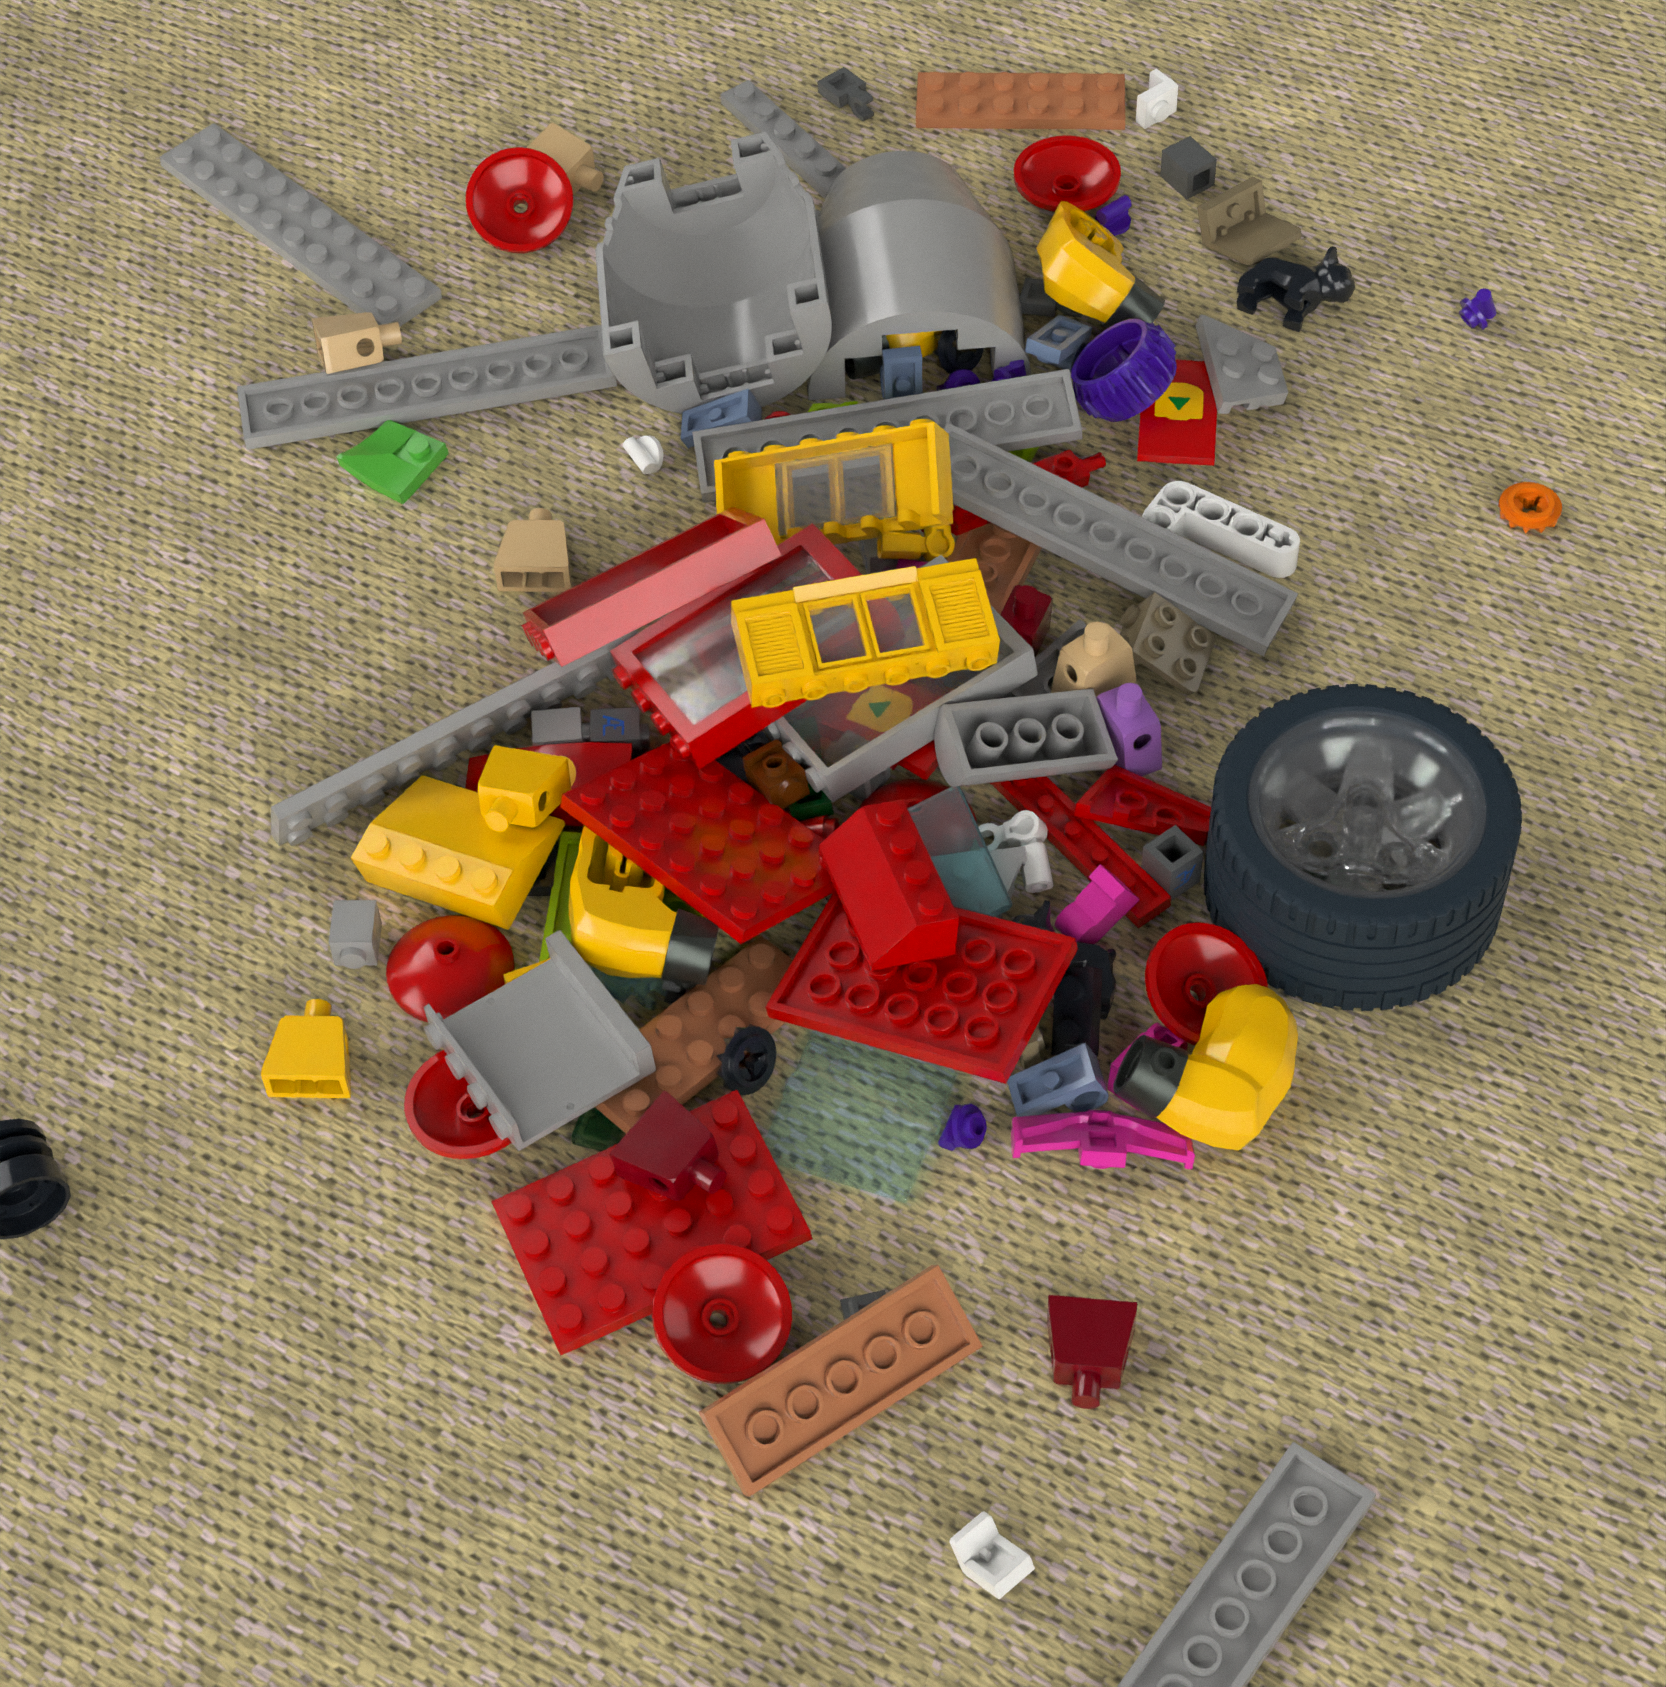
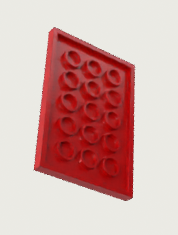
M671 742L665 743L562 794L560 806L562 809L740 944L827 897L835 890L818 851L819 844L824 841L823 838L779 806L770 804L761 793L714 760L699 770L689 757L682 760Z
M834 890L765 1008L768 1017L1006 1084L1077 952L1076 938L954 907L959 916L955 955L871 971L836 890Z
M738 1090L689 1111L714 1136L719 1152L714 1164L724 1169L727 1173L723 1185L714 1194H710L695 1185L683 1200L674 1201L627 1181L617 1175L610 1152L615 1148L616 1145L491 1201L560 1356L651 1315L654 1295L663 1275L678 1258L693 1249L711 1244H731L747 1248L764 1259L769 1260L813 1239L799 1207Z

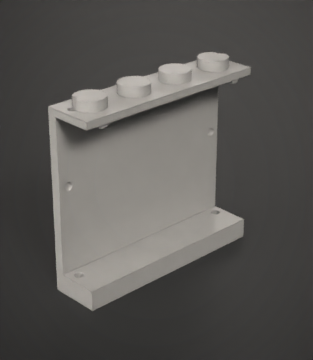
M561 930L545 938L550 956L548 961L443 1020L440 1013L436 1014L430 1004L423 1007L429 1024L424 1027V1031L435 1050L441 1047L447 1053V1056H445L446 1063L457 1080L462 1077L466 1079L469 1083L467 1091L479 1110L484 1107L488 1109L491 1113L489 1121L501 1140L508 1137L518 1151L656 1071L649 1042Z

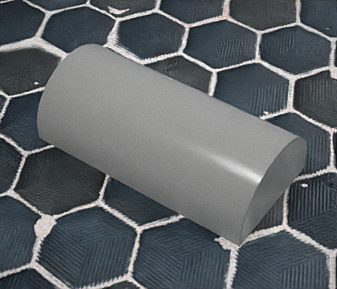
M1093 688L941 705L938 711L934 728V743L938 765L946 782L953 787L1104 770L1113 767L1118 760Z

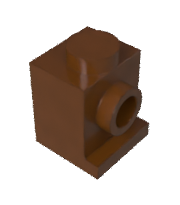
M778 739L742 757L748 784L761 793L770 804L784 809L810 794L805 770L782 748V744Z

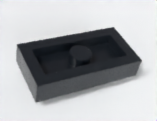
M1095 967L1067 968L1054 993L1051 1055H1059L1086 1043L1098 1057L1103 969Z

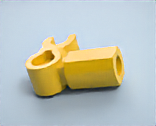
M950 525L924 528V537H921L919 532H879L877 537V556L879 559H919L920 555H923L930 562L940 555L945 559L948 558L955 547Z

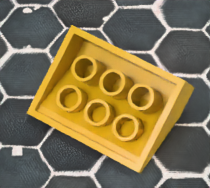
M422 775L369 824L350 859L369 883L509 930L559 838L565 822L562 819L548 816L537 827L531 828L510 824L505 831L497 832L489 828L485 818L481 816L477 792Z

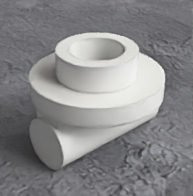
M642 436L639 439L630 437L624 441L623 448L643 474L656 473L661 468L664 453L660 442L654 436Z

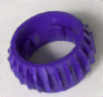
M1134 318L1112 325L1096 336L1082 350L1072 367L1071 377L1076 401L1089 416L1093 415L1094 418L1099 417L1109 422L1123 421L1141 413L1160 398L1174 379L1177 369L1175 344L1159 324L1156 326L1153 322L1148 323Z

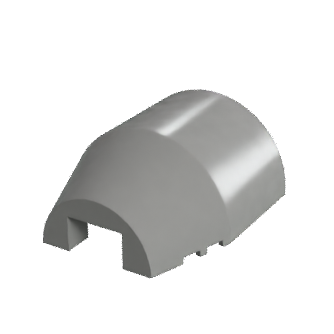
M766 131L731 140L733 165L736 174L671 189L660 158L624 166L613 198L615 208L612 217L606 218L605 227L607 231L603 243H598L595 250L604 358L616 379L636 397L658 408L682 414L683 411L748 388L756 397L760 406L764 407L787 396L801 386L815 372L827 352L831 339L832 321L814 201L810 193L806 192L801 186L796 173L791 172L784 156Z
M891 151L866 157L852 164L839 174L829 187L817 218L831 312L832 332L830 343L822 362L806 380L808 400L846 398L845 359L882 356V335L955 330L958 350L990 347L993 379L995 369L1005 367L1011 361L1021 359L1024 360L1027 376L1031 375L1029 355L1025 352L1026 335L1012 250L1005 236L957 171L943 160L932 155L915 151Z

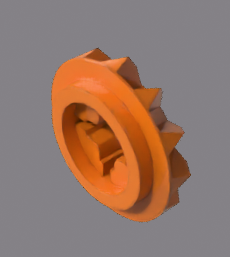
M1521 482L1509 486L1501 494L1498 507H1500V518L1508 520L1510 528L1522 527L1525 534L1530 529H1535L1542 533L1546 527H1555L1562 512V503L1558 495L1547 486L1534 482ZM1537 505L1536 512L1533 510L1527 513L1522 511L1523 507L1529 509Z

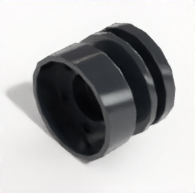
M20 1118L0 1121V1239L5 1240L23 1237L45 1227L64 1211L71 1197L69 1184L59 1164L53 1158L52 1149L46 1142V1136L42 1128L34 1121Z

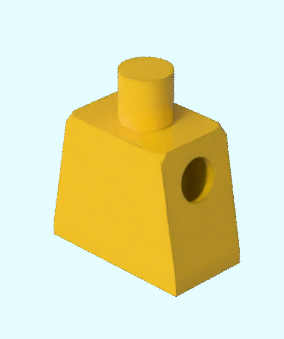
M494 745L478 782L481 816L485 818L488 827L494 831L503 832L510 824L531 828L539 826L561 804L562 794L571 790L568 757Z
M311 999L306 1002L304 1016L286 1015L280 1019L261 1070V1077L268 1097L351 1098L348 1035L343 1018L330 1016L332 1006L329 1002L322 999Z

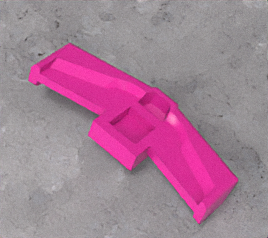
M1090 1109L1081 1112L1016 1116L1012 1118V1158H1020L1021 1153L1078 1148L1080 1165L1092 1166L1097 1169L1109 1167L1125 1168L1127 1152L1181 1162L1185 1169H1193L1195 1154L1192 1139L1178 1133L1162 1122L1117 1114L1112 1111Z

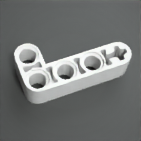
M1172 481L1167 483L1142 514V518L1269 576L1285 578L1296 570L1300 538L1296 531L1188 482Z

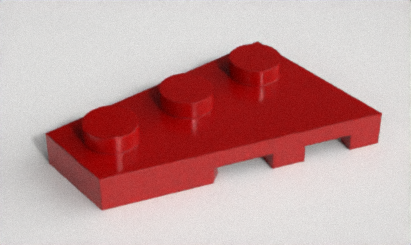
M1114 765L1107 769L1076 802L1073 816L1155 835H1161L1176 825L1195 844L1204 846L1208 838L1211 807Z

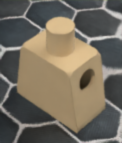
M551 122L527 147L547 154L563 168L570 180L573 195L581 187L593 192L600 189L604 175L601 171L595 169L592 147L560 126Z
M370 312L312 318L317 354L326 374L380 363L384 361L382 347L402 344L399 323L378 325L373 314Z
M535 508L530 511L529 520H512L508 523L494 561L498 591L564 592L572 588L565 525L561 520H552V514L549 510Z
M1097 621L1089 623L1085 627L1083 635L1066 644L1060 650L1051 693L1093 688L1097 697L1099 694L1119 687L1122 684H1135L1136 673L1130 644L1108 623Z

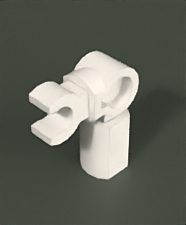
M1023 810L1016 813L1012 819L1004 821L1003 825L997 826L994 823H985L977 828V832L983 838L994 835L992 844L981 847V852L1025 846L1027 861L1025 866L1021 865L1025 891L1029 893L1041 892L1054 886L1047 847L1043 843L1047 837V826L1034 812Z

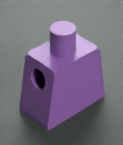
M1125 683L1099 694L1096 698L1118 758L1114 765L1139 776H1145L1161 770V724L1159 718L1143 696L1142 689L1137 684Z

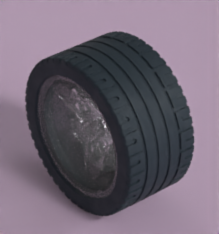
M1346 684L1345 687H1339V685L1326 686V689L1323 690L1319 687L1308 690L1306 694L1300 692L1290 696L1289 700L1282 699L1274 703L1272 708L1267 707L1259 713L1258 717L1255 716L1248 721L1245 728H1241L1234 736V740L1229 743L1225 754L1222 755L1213 787L1203 878L1207 910L1210 912V918L1214 925L1223 927L1237 935L1255 953L1263 967L1268 985L1277 990L1281 988L1285 994L1294 998L1296 996L1302 997V1001L1312 1004L1318 1002L1322 1003L1323 1007L1334 1008V1006L1341 1007V1010L1351 1011L1354 1008H1361V1011H1373L1374 1008L1386 1010L1393 1009L1395 1005H1399V1007L1411 1005L1412 1001L1415 1000L1421 1002L1429 999L1431 994L1437 995L1445 991L1448 985L1453 986L1461 980L1462 975L1466 976L1474 968V964H1478L1482 959L1485 951L1488 950L1492 943L1493 936H1495L1522 828V804L1516 780L1512 778L1513 773L1509 765L1504 763V757L1500 751L1493 748V742L1486 735L1482 736V731L1473 723L1469 725L1465 717L1459 713H1452L1451 708L1441 703L1437 705L1434 703V700L1425 696L1421 698L1415 696L1416 693L1404 690L1400 692L1396 691L1397 688L1388 686L1377 688V685L1365 684V687L1358 686V684ZM1287 819L1296 823L1279 830L1281 823ZM1432 839L1440 849L1429 843L1428 840Z

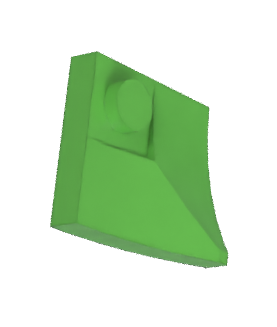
M387 420L364 441L340 453L336 458L339 465L358 480L385 496L404 504L446 458L449 452L445 443L392 420Z

